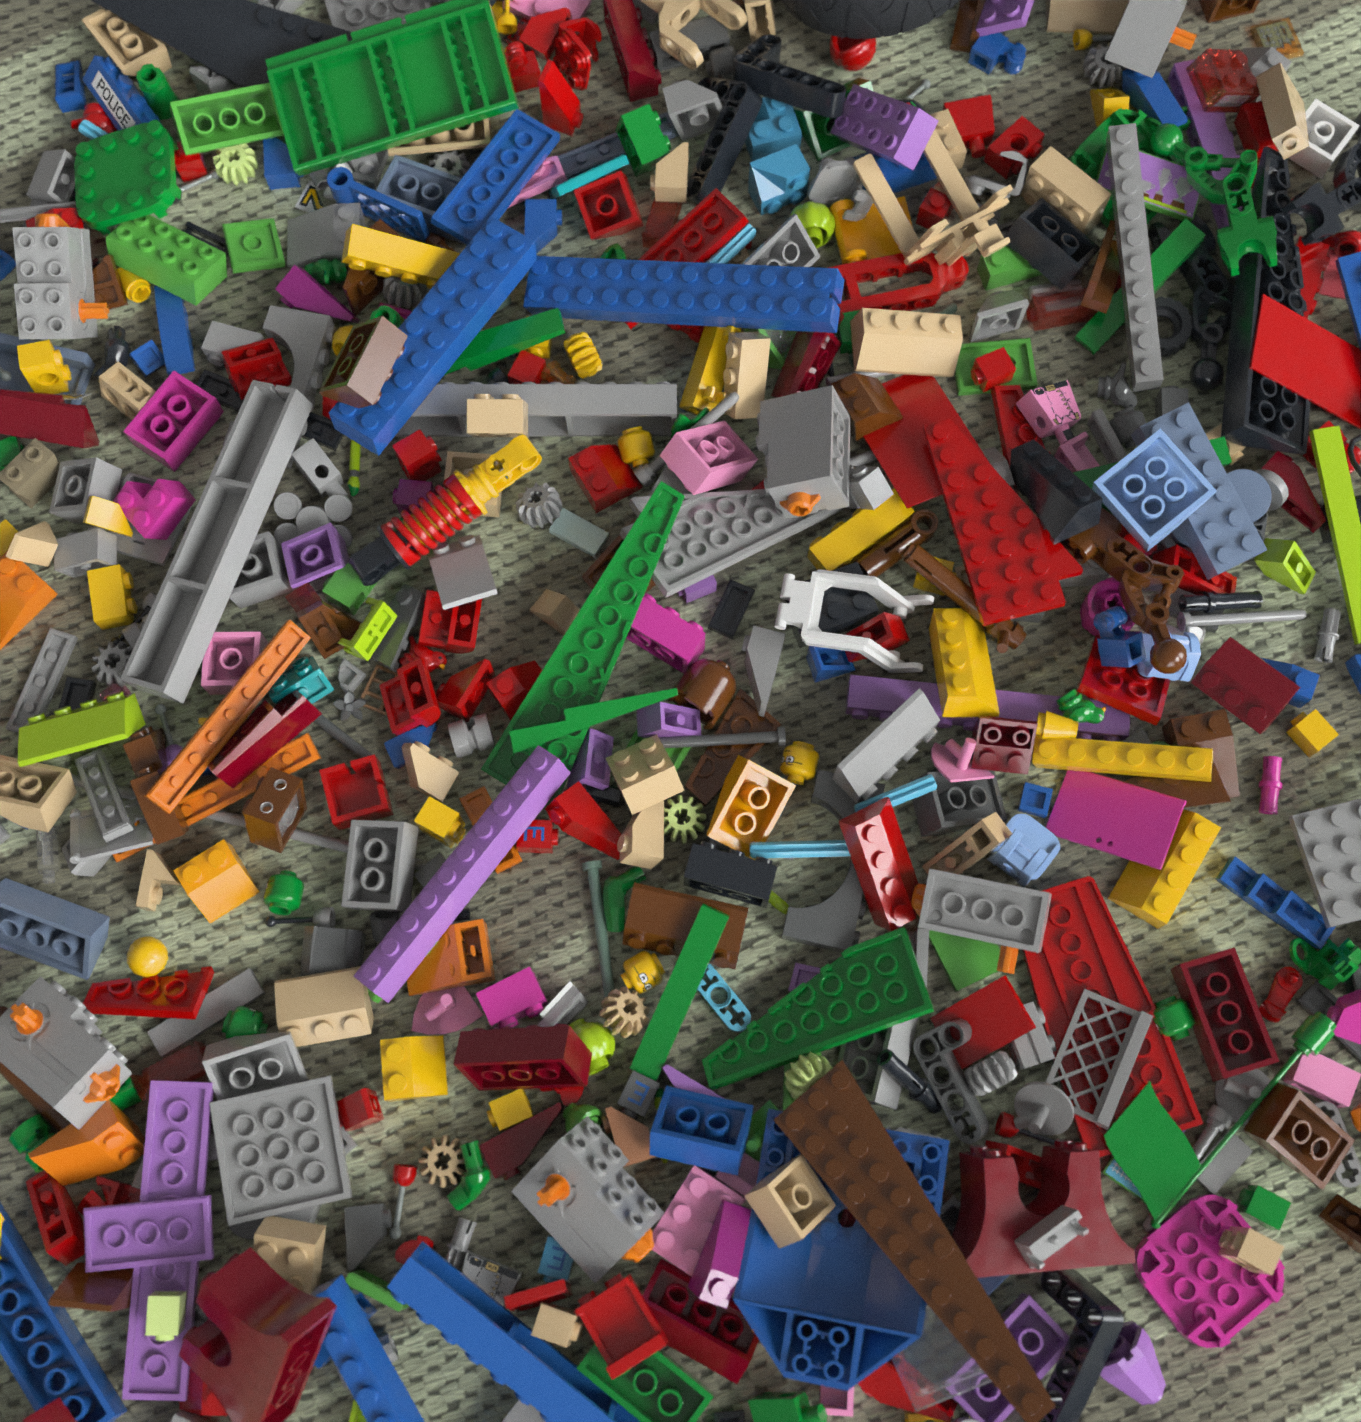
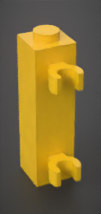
M731 325L726 327L704 326L679 408L697 416L705 407L711 411L726 397L727 393L722 392L725 383L723 374L727 362L726 345L729 333L741 332L742 328H735Z

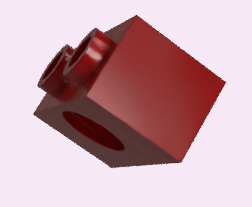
M1021 116L988 146L984 162L1007 180L1013 173L1015 175L1020 173L1024 162L1001 156V152L1017 151L1027 159L1030 157L1034 159L1043 149L1041 144L1045 134L1024 116Z
M421 429L392 445L400 467L409 480L426 481L442 472L438 463L442 461L437 452L438 448L430 435L425 437Z

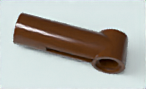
M927 509L915 512L912 519L856 559L854 563H859L863 575L879 577L904 558L901 556V553L909 543L921 545L932 540L938 526L936 514ZM917 524H926L929 529L921 530Z

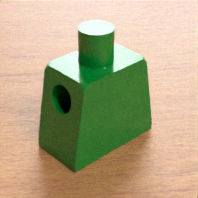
M804 1391L762 1392L748 1400L754 1422H827L825 1407L822 1404L810 1406L808 1396Z

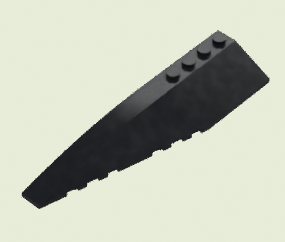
M91 0L103 10H109L119 16L124 22L137 26L145 34L175 51H181L188 55L189 59L196 63H202L215 74L223 75L230 79L231 83L241 88L270 83L265 60L267 58L343 34L347 35L348 41L352 40L351 31L248 0Z
M1266 146L1263 148L1252 190V199L1257 219L1273 216L1277 231V265L1269 267L1263 255L1257 252H1249L1243 255L1238 262L1239 275H1236L1233 295L1221 437L1225 436L1226 440L1240 446L1303 455L1307 453L1310 401L1249 368L1262 294L1280 302V304L1303 317V313L1307 311L1306 301L1301 296L1300 289L1304 288L1299 247L1294 246L1293 237L1297 235L1296 224L1291 223V215L1286 214L1284 207L1291 201L1287 193V189L1291 187L1287 158L1283 159L1280 152Z

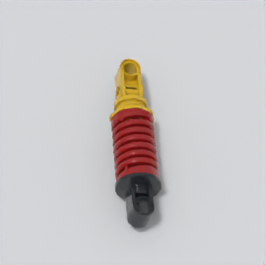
M519 435L481 464L472 466L473 469L468 474L463 475L458 470H455L451 476L443 481V487L441 485L435 486L434 490L437 496L432 491H428L426 498L429 502L420 497L417 500L420 508L414 503L409 505L411 515L407 510L400 512L403 523L398 517L394 516L391 518V521L389 520L383 525H378L376 528L380 537L363 549L355 552L349 559L350 566L364 586L377 583L399 564L409 570L414 563L421 559V554L427 555L430 552L429 548L435 549L438 547V542L444 543L447 540L446 535L452 537L455 535V529L458 531L464 528L463 522L470 524L473 518L476 519L482 514L488 513L485 503L493 497L497 498L499 492L513 484L527 472L535 469L542 460L541 455L526 435Z

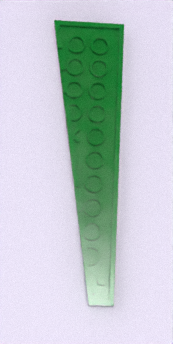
M660 481L481 768L482 771L507 785L538 746L536 745L513 754L509 731L566 720L564 709L600 702L685 495ZM589 727L539 744V746L559 758L571 772ZM568 777L543 807L544 810L557 796L562 794Z

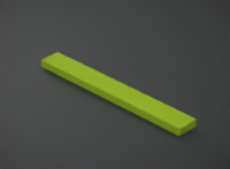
M1340 426L1315 429L1310 431L1309 434L1354 645L1361 644V524Z

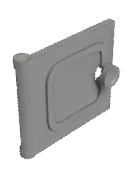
M137 798L123 801L134 830L107 843L102 837L92 809L81 812L79 809H72L70 811V862L77 864L153 845L152 833ZM139 820L140 823L135 826V822Z

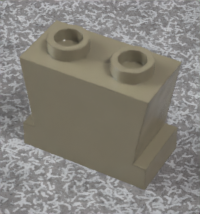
M34 438L0 472V480L9 487V490L32 508L56 484L60 462L51 450Z

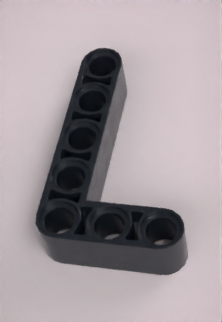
M773 34L762 35L733 57L732 80L746 83L757 94L828 118H838L843 115L846 87L840 83L780 64L782 40L779 36Z
M705 77L697 83L716 92L723 106L687 182L686 197L697 205L715 188L720 192L722 191L762 106V98L744 82Z
M1074 1269L1045 1271L1041 1275L1042 1289L1076 1320V1324L1045 1387L1056 1406L1039 1422H1078L1122 1330L1124 1316L1121 1309L1078 1271Z

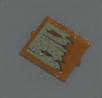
M1289 17L1276 21L1268 20L1267 23L1251 26L1249 29L1257 47H1273L1287 59L1304 55Z

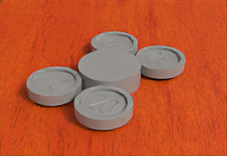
M292 492L281 493L274 501V510L283 519L289 520L296 517V525L289 522L279 525L274 532V538L281 545L283 542L330 523V519L337 522L344 521L352 513V503L345 495L335 494L326 500L324 509L316 505L302 509V502L296 494ZM334 525L344 538L348 549L353 539L351 531L344 525Z

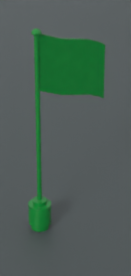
M1316 1011L1314 1015H1309L1291 1036L1295 1041L1293 1047L1296 1049L1294 1054L1263 1089L1260 1097L1253 1101L1202 1164H1200L1185 1134L1159 1102L1151 1082L1149 1081L1105 1132L1103 1137L1114 1160L1143 1198L1153 1217L1150 1220L1153 1228H1161L1159 1224L1299 1056L1301 1054L1306 1057L1310 1054L1317 1056L1335 1035L1333 1031L1337 1026L1323 1013Z

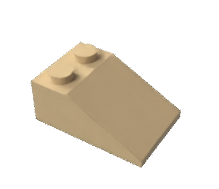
M0 755V816L25 828L49 832L77 794L70 770L38 762L19 767L18 758Z

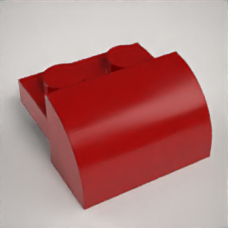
M273 337L221 351L232 387L235 392H238L241 400L245 398L252 380L271 383L275 387L276 385L291 386V376L282 361L281 352Z
M427 590L418 645L445 649L444 652L465 654L473 652L476 644L482 599L443 610L438 591Z
M421 657L397 669L398 676L379 685L391 731L397 736L421 724L429 727L439 719L441 714L427 663Z

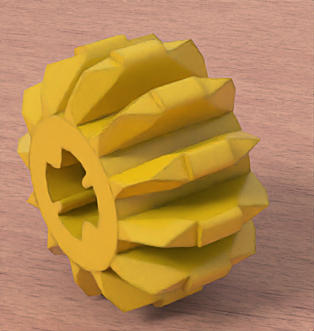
M575 333L569 336L570 338L564 340V349L580 378L591 377L602 370V361L587 333Z

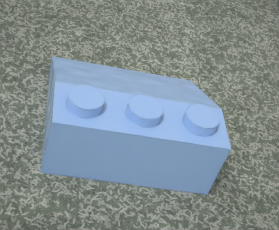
M1161 428L1094 481L1092 490L1102 498V503L1146 552L1169 535L1217 492Z

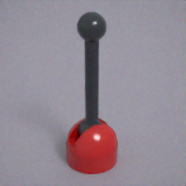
M1003 1111L999 1114L995 1125L996 1135L1011 1138L1020 1133L1054 1145V1139L1034 1134L1024 1128L1017 1129L1014 1124L1015 1117Z

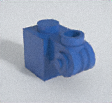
M1001 32L981 36L971 49L968 63L988 75L997 63H1005V72L1011 75L1018 74L1023 67L1026 48L1021 43L1016 42L1013 44L1009 42V38Z
M1113 606L1096 614L1094 617V626L1099 630L1100 634L1097 642L1102 666L1129 668L1146 659L1142 632L1125 631L1122 628V625L1128 620V615L1121 606Z

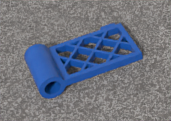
M336 167L328 173L327 183L336 204L360 203L364 216L375 221L381 219L390 228L425 243L429 232L422 211L355 182L351 171L345 167Z

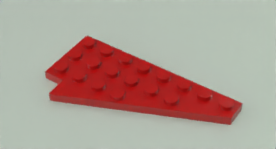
M950 418L923 425L925 439L982 626L1064 607L1066 601L1059 580L1082 575L1083 569L1081 565L1060 542L1053 545L1050 540V533L1047 529H1043L1040 519Z

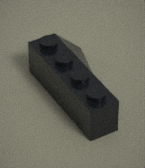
M1033 439L1011 449L1010 471L1014 483L1021 494L1029 500L1031 510L1033 512L1036 511L1043 529H1047L1050 533V540L1053 545L1099 524L1102 498Z

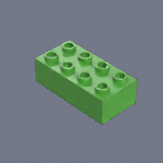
M151 215L123 222L105 237L108 255H113L117 266L196 306L227 277L225 252Z

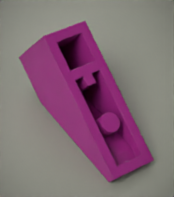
M294 265L275 288L282 295L279 299L291 309L297 307L356 324L361 321L307 271L299 266Z
M722 1199L688 1285V1288L699 1299L727 1308L739 1277L751 1214L749 1208Z

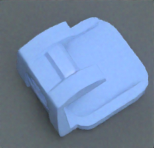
M1169 632L1171 638L1178 640L1186 648L1187 661L1185 666L1178 672L1164 674L1154 669L1150 663V650L1154 645L1152 636L1142 633L1146 659L1137 663L1138 672L1148 678L1158 677L1171 681L1189 682L1201 655L1198 637L1191 632H1184L1183 636L1174 635Z
M1016 814L1006 824L1012 834L1004 843L992 851L987 860L993 865L998 866L1025 888L1030 880H1036L1043 874L1058 854L1060 843L1051 831L1031 816Z

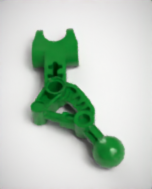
M1164 123L1156 127L1151 133L1149 141L1153 152L1161 157L1173 155L1185 164L1188 183L1201 196L1213 204L1225 206L1229 226L1216 229L1221 258L1228 268L1231 277L1239 275L1238 262L1243 255L1249 252H1257L1263 255L1269 267L1276 266L1277 231L1273 216L1257 219L1250 191L1257 173V153L1251 149L1245 150L1241 153L1240 158H1223V154H1207L1203 147L1191 148L1185 144L1182 131L1177 125ZM1222 168H1232L1223 180H1217L1206 173V171H1221Z

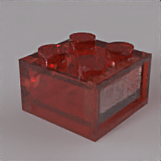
M1206 49L1186 68L1204 112L1239 113L1243 104L1251 103L1260 95L1257 80L1252 74L1247 63V57L1242 50Z

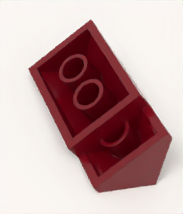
M841 310L839 314L838 328L845 317ZM797 331L771 396L778 398L819 388L841 346L840 341L835 336L836 333Z
M0 389V434L28 439L36 438L39 441L79 448L99 446L100 441L85 405L66 404L62 395Z
M297 690L283 697L274 707L264 700L245 719L208 767L214 775L234 789L322 715V713Z

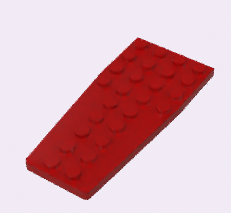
M1086 876L1043 890V892L1051 893L1052 897L1042 950L1039 953L1022 950L1037 1006L1042 1009L1046 1022L1043 1024L1045 1033L1052 1036L1056 1045V1051H1053L1054 1057L1056 1058L1084 989L1138 1012L1148 1013L1153 1016L1109 1128L1149 1081L1159 1102L1181 1131L1203 1124L1170 1036H1165L1163 1033L1161 1036L1153 1020L1156 1019L1154 1016L1156 1007L1095 880L1090 876ZM1087 998L1083 1009L1088 1019L1104 1014L1100 1003ZM1105 1005L1108 1012L1115 1010ZM1122 1012L1110 1016L1116 1031L1128 1028L1132 1020L1131 1016ZM1082 1014L1080 1015L1077 1024L1084 1021ZM1106 1018L1090 1023L1096 1039L1113 1033ZM1087 1025L1074 1030L1072 1036L1077 1046L1093 1041ZM1126 1033L1119 1035L1121 1043L1123 1042ZM1115 1037L1099 1043L1105 1059L1118 1054L1120 1048ZM1071 1041L1069 1042L1066 1051L1073 1048ZM1095 1045L1079 1050L1085 1066L1102 1061ZM1075 1052L1064 1056L1061 1061L1066 1074L1082 1068ZM1115 1060L1107 1063L1110 1068V1071L1113 1067ZM1104 1064L1087 1070L1094 1086L1105 1083L1108 1079V1073ZM1059 1068L1056 1073L1057 1077L1062 1076V1073ZM1084 1072L1068 1078L1074 1094L1090 1088ZM1065 1080L1059 1081L1062 1091L1067 1096H1071ZM1104 1088L1096 1090L1099 1099ZM1093 1092L1077 1097L1080 1109L1093 1115L1097 1106ZM1073 1099L1070 1100L1071 1103H1072V1105H1073L1074 1107H1076L1075 1104H1074V1102H1073ZM1074 1114L1073 1121L1081 1142L1087 1143V1148L1099 1150V1158L1111 1154L1103 1137L1107 1130Z

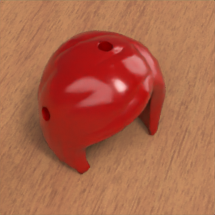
M830 36L831 58L841 69L854 72L859 71L872 61L876 52V38L853 39Z

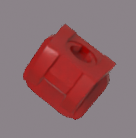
M587 17L559 23L558 36L555 39L556 52L555 57H553V62L559 71L567 75L569 86L580 91H584L588 87L591 69L589 57L595 62L598 61L599 53L596 45L597 41L601 42L602 39L600 27Z

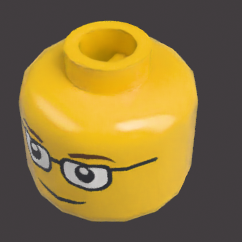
M794 741L792 745L786 746L784 749L780 771L788 777L787 781L790 783L803 785L804 780H812L815 777L819 754L814 750L813 745Z
M644 950L624 961L623 968L625 972L620 974L628 990L634 987L637 993L643 994L662 983V974L665 973V970L655 952L650 954Z

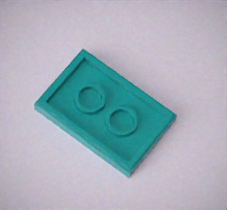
M623 154L549 189V196L551 199H555L629 164L626 155Z

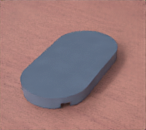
M1238 469L1229 472L1227 475L1252 522L1257 521L1267 512L1271 504L1272 495L1269 484L1260 474L1252 470ZM1178 526L1170 533L1172 539L1178 545L1190 548Z

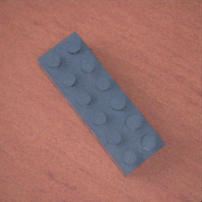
M1189 402L1140 426L1131 434L1138 447L1161 428L1217 490L1211 498L1179 525L1207 580L1267 551L1264 542Z

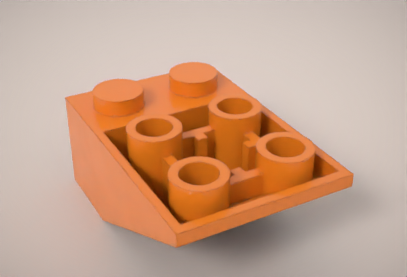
M483 919L450 925L440 937L438 943L407 979L409 996L495 981L487 923Z

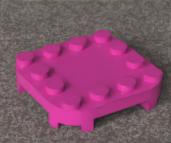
M1211 1194L1197 1195L1188 1200L1159 1224L1161 1228L1154 1229L1147 1234L1135 1248V1263H1132L1141 1285L1184 1338L1190 1343L1201 1347L1222 1348L1231 1343L1230 1339L1271 1303H1277L1284 1294L1282 1290L1284 1285L1283 1270L1285 1267L1279 1258L1273 1275L1254 1273L1219 1255L1218 1253L1221 1249L1219 1240L1226 1229L1229 1230L1230 1226L1251 1227L1236 1210L1237 1206L1232 1201Z

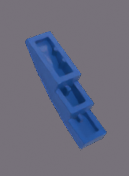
M154 286L158 326L167 374L169 376L173 371L179 374L195 371L193 341L189 331L188 313L184 305V299L158 286Z
M1236 856L1229 858L1215 879L1266 917L1317 949L1323 947L1335 928L1326 929L1321 913L1292 890L1285 891L1264 873L1257 874Z

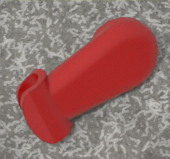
M1283 967L1276 973L1267 999L1259 1006L1260 1013L1266 1020L1277 1023L1286 1015L1287 1011H1285V1008L1303 983L1301 974L1295 968Z

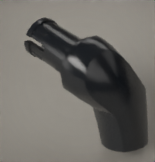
M114 326V333L112 327L108 330L109 340L105 343L104 347L105 362L94 374L98 381L99 376L117 362H120L125 367L127 366L130 346L125 341L126 332L123 327Z

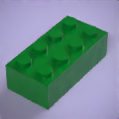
M594 1343L576 1368L640 1422H696L714 1397L713 1392L661 1349L612 1380L606 1370L608 1365Z

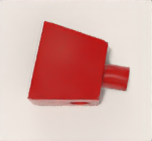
M991 94L944 103L942 111L949 110L966 149L970 148L973 158L983 157L987 152L985 145L991 144L995 129Z

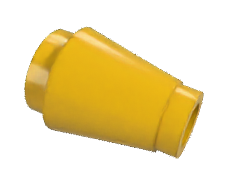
M121 267L117 269L123 290L129 300L140 303L150 296L151 290L148 281Z
M1049 711L1045 713L1038 712L1036 735H1041V739L1076 738L1078 721H1073Z

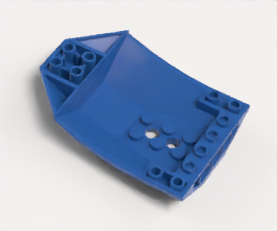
M768 1109L756 1185L763 1178L802 1154L774 1121L783 1111ZM886 1129L940 1217L950 1140ZM809 1163L836 1207L802 1240L782 1248H778L752 1208L739 1277L732 1299L784 1378L848 1391L922 1336L927 1303L857 1219L855 1224L849 1228H845L839 1223V1213L847 1209V1207Z

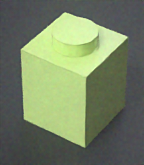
M154 1291L148 1296L145 1336H155L157 1341L174 1340V1337L184 1330L187 1291Z

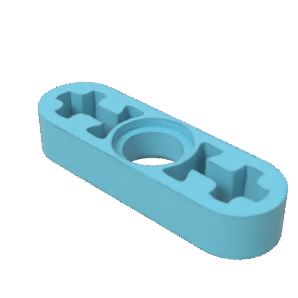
M709 964L706 976L710 981L715 977L718 982L711 984L705 992L701 988L706 986L705 981L702 979L697 991L729 1030L733 1032L744 1031L751 1021L749 1010L715 968ZM718 987L725 989L728 995L727 1000L722 1004L714 1003L710 996L713 989ZM732 1000L737 1003L732 1006V1009L737 1014L741 1012L745 1014L742 1019L744 1022L742 1026L738 1023L734 1025L730 1023L733 1017L728 1010L724 1015L720 1011L726 1008Z

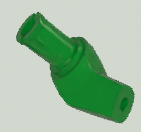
M638 866L631 867L617 877L609 876L604 881L603 908L606 928L609 932L624 931L626 892L633 887L634 883L646 880L642 869Z
M478 1140L459 1145L467 1172H464L460 1184L447 1196L452 1206L458 1211H461L473 1202L490 1181V1168L483 1165Z

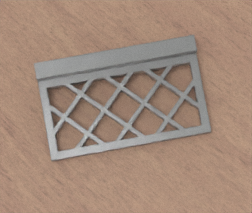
M1084 989L1046 1083L1053 1084L1065 1080L1071 1095L1068 1098L1070 1100L1073 1099L1076 1106H1073L1074 1114L1108 1130L1153 1016L1143 1011L1138 1012ZM1087 998L1100 1003L1104 1014L1088 1019L1083 1009ZM1105 1005L1115 1010L1108 1012ZM1119 1012L1132 1017L1129 1027L1120 1031H1116L1110 1018L1111 1015ZM1082 1014L1084 1021L1077 1024L1080 1015ZM1106 1018L1113 1033L1096 1039L1090 1023ZM1087 1025L1093 1041L1077 1046L1072 1036L1075 1029ZM1126 1033L1123 1042L1121 1043L1119 1035ZM1115 1037L1120 1048L1117 1055L1105 1059L1099 1043ZM1071 1041L1073 1048L1066 1051L1068 1044ZM1095 1045L1102 1061L1085 1066L1079 1050ZM1075 1052L1082 1068L1066 1074L1061 1061L1064 1056ZM1115 1060L1113 1067L1110 1071V1068L1107 1063ZM1104 1064L1108 1073V1079L1105 1083L1094 1086L1087 1070ZM1059 1068L1062 1073V1076L1055 1078ZM1084 1072L1090 1088L1074 1094L1068 1078ZM1104 1088L1099 1099L1096 1090ZM1093 1092L1097 1101L1093 1115L1080 1109L1077 1097Z

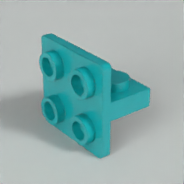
M311 656L309 658L302 657L292 664L293 668L282 673L268 693L273 703L277 704L283 697L297 690L313 704L334 691V688L314 657Z

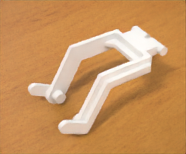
M819 569L816 572L812 571L810 582L795 580V575L784 574L780 598L788 600L790 603H779L775 621L776 629L785 630L786 624L794 625L802 629V642L806 645L858 652L889 673L923 671V664L917 662L905 663L900 659V652L888 651L870 638L822 632L818 625L824 591L830 587L866 591L893 610V615L900 616L901 619H906L907 613H913L915 606L932 605L934 603L933 596H902L874 576Z

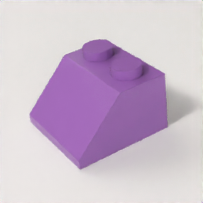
M331 522L281 543L290 586L293 589L339 570L349 562L345 540Z

